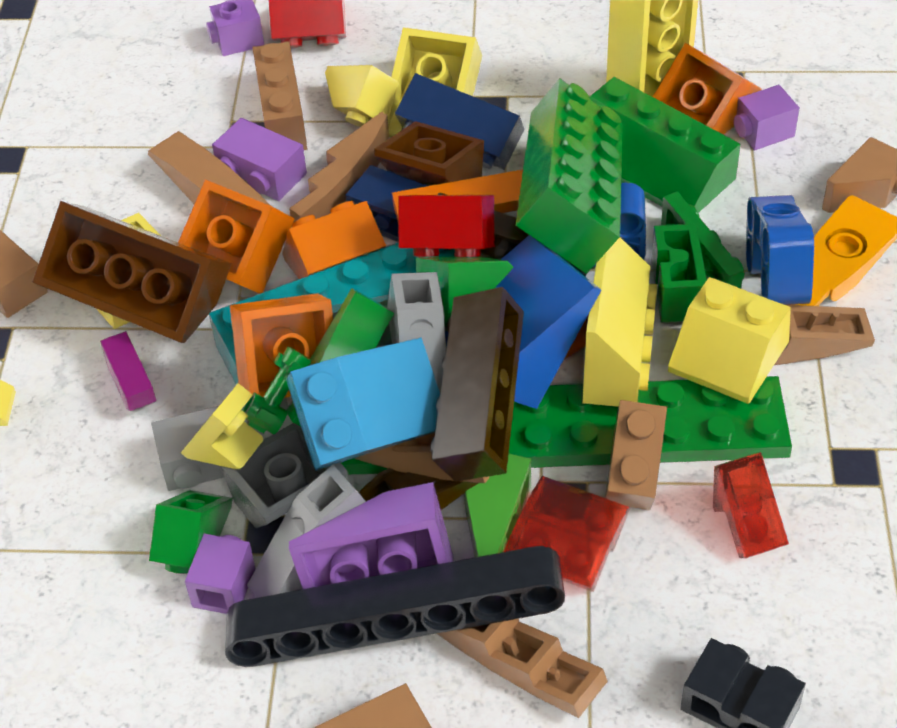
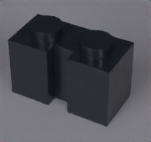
M710 638L684 684L680 710L716 728H790L800 709L806 683L797 679L785 668L767 665L765 670L750 664V657L742 648L733 644H723Z

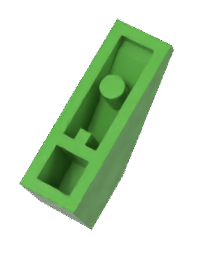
M509 454L506 474L490 476L486 483H478L476 486L465 491V511L474 557L507 552L509 550L531 488L530 458Z

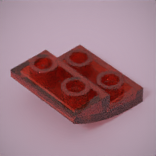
M541 476L515 524L504 552L534 546L549 547L555 550L560 557L563 581L594 592L608 554L615 549L630 507Z

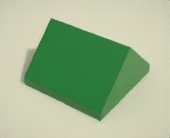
M484 257L416 258V273L437 272L443 305L444 328L447 332V323L451 317L454 297L494 289L513 268L508 261Z

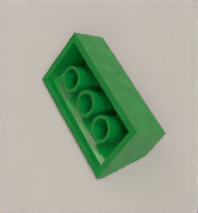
M616 77L610 79L589 97L591 101L601 108L607 106L615 111L623 123L621 183H634L640 186L644 191L645 198L663 207V196L678 191L686 202L692 204L699 213L736 179L741 144Z

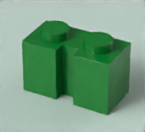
M697 225L654 226L651 263L654 282L658 284L657 302L660 322H683L689 305L707 281Z

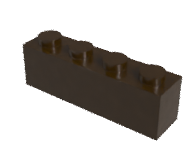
M504 287L457 296L453 299L452 313L447 323L449 335L446 356L442 360L443 380L441 394L436 404L438 416L435 437L431 441L432 460L455 482L507 473L524 311Z

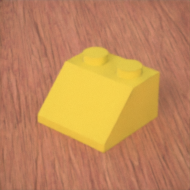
M709 277L688 307L668 364V372L749 404L789 343L791 307Z

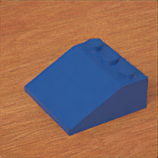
M529 235L501 259L508 261L513 268L496 288L504 287L524 311L514 402L537 409L597 300L601 289L554 251ZM445 331L446 347L449 335L447 331Z

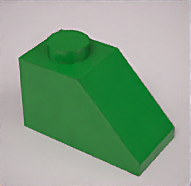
M188 490L156 504L149 561L165 564V570L169 572L188 574L203 534L221 535L232 507L233 498Z

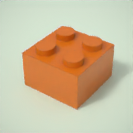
M205 179L178 243L232 263L226 279L261 294L266 287L286 241L288 230L292 227L295 219L273 206Z
M317 293L230 305L238 383L251 394L255 392L263 397L280 369L274 363L279 352L283 354L289 346L310 359L333 321L331 299ZM290 391L287 392L284 398L291 397Z

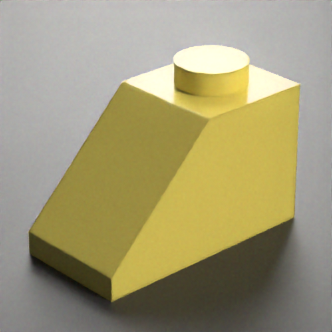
M372 65L327 66L325 71L332 105L335 109L346 115L345 120L361 127L381 112L388 114L399 85L398 81Z

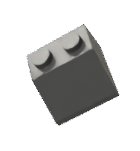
M292 423L276 434L264 439L242 468L232 469L221 466L234 503L255 528H259L287 513L296 496L330 466L315 471L302 428ZM341 463L334 465L345 478L348 477L347 470Z

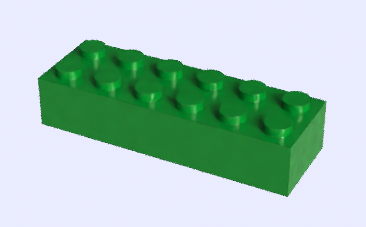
M559 78L530 115L516 226L587 274L620 238L623 123L618 114L607 106L601 108L591 101L587 92L575 83L569 85Z

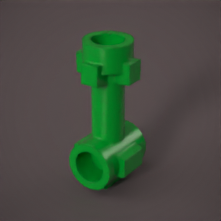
M289 346L283 354L278 353L274 363L280 369L266 393L262 397L254 392L242 409L248 415L246 418L248 426L263 434L268 431L274 435L279 431L287 416V410L280 407L289 391L286 379L290 371L309 366L312 361L311 359Z

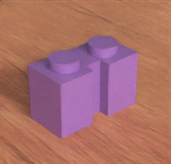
M240 118L212 144L214 156L230 167L244 181L247 180V183L259 194H264L277 201H280L307 174L302 144L244 118Z

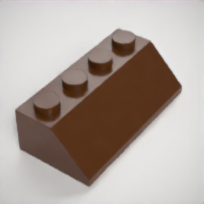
M60 201L32 283L177 342L185 343L217 305L232 263L88 207Z

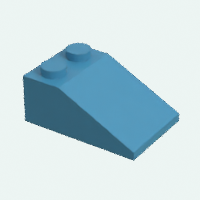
M422 337L336 357L290 371L286 379L315 471L432 434L436 431L438 416L436 404L440 391Z

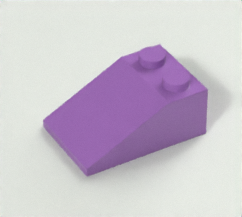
M433 482L384 492L289 541L288 547L302 589L454 561Z

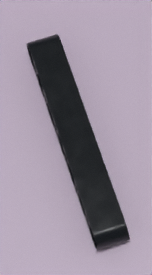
M534 546L242 600L234 603L227 611L225 655L231 663L237 666L255 667L547 614L557 610L565 602L560 557L555 550L549 547Z

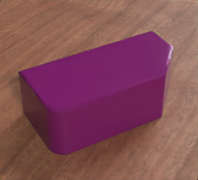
M125 331L100 340L108 369L126 409L132 411L156 402L153 387L127 332Z

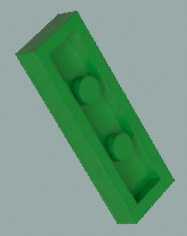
M678 191L663 196L661 225H697L706 280L711 277L741 289L745 272L740 260L737 257H732L722 245L718 234L706 226L701 220L697 209L692 204H688Z

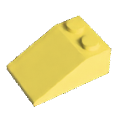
M403 27L391 78L399 82L387 114L390 138L402 130L395 112L415 73L473 96L482 60V53L476 37Z

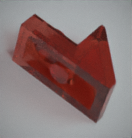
M757 452L714 466L713 510L714 512H725L739 558L752 557L788 545L789 542L762 453Z

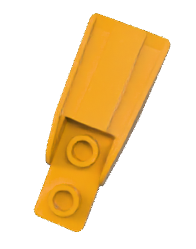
M854 195L848 196L814 236L812 299L809 304L795 305L819 306L828 295L829 299L837 301L853 289L897 239V217Z

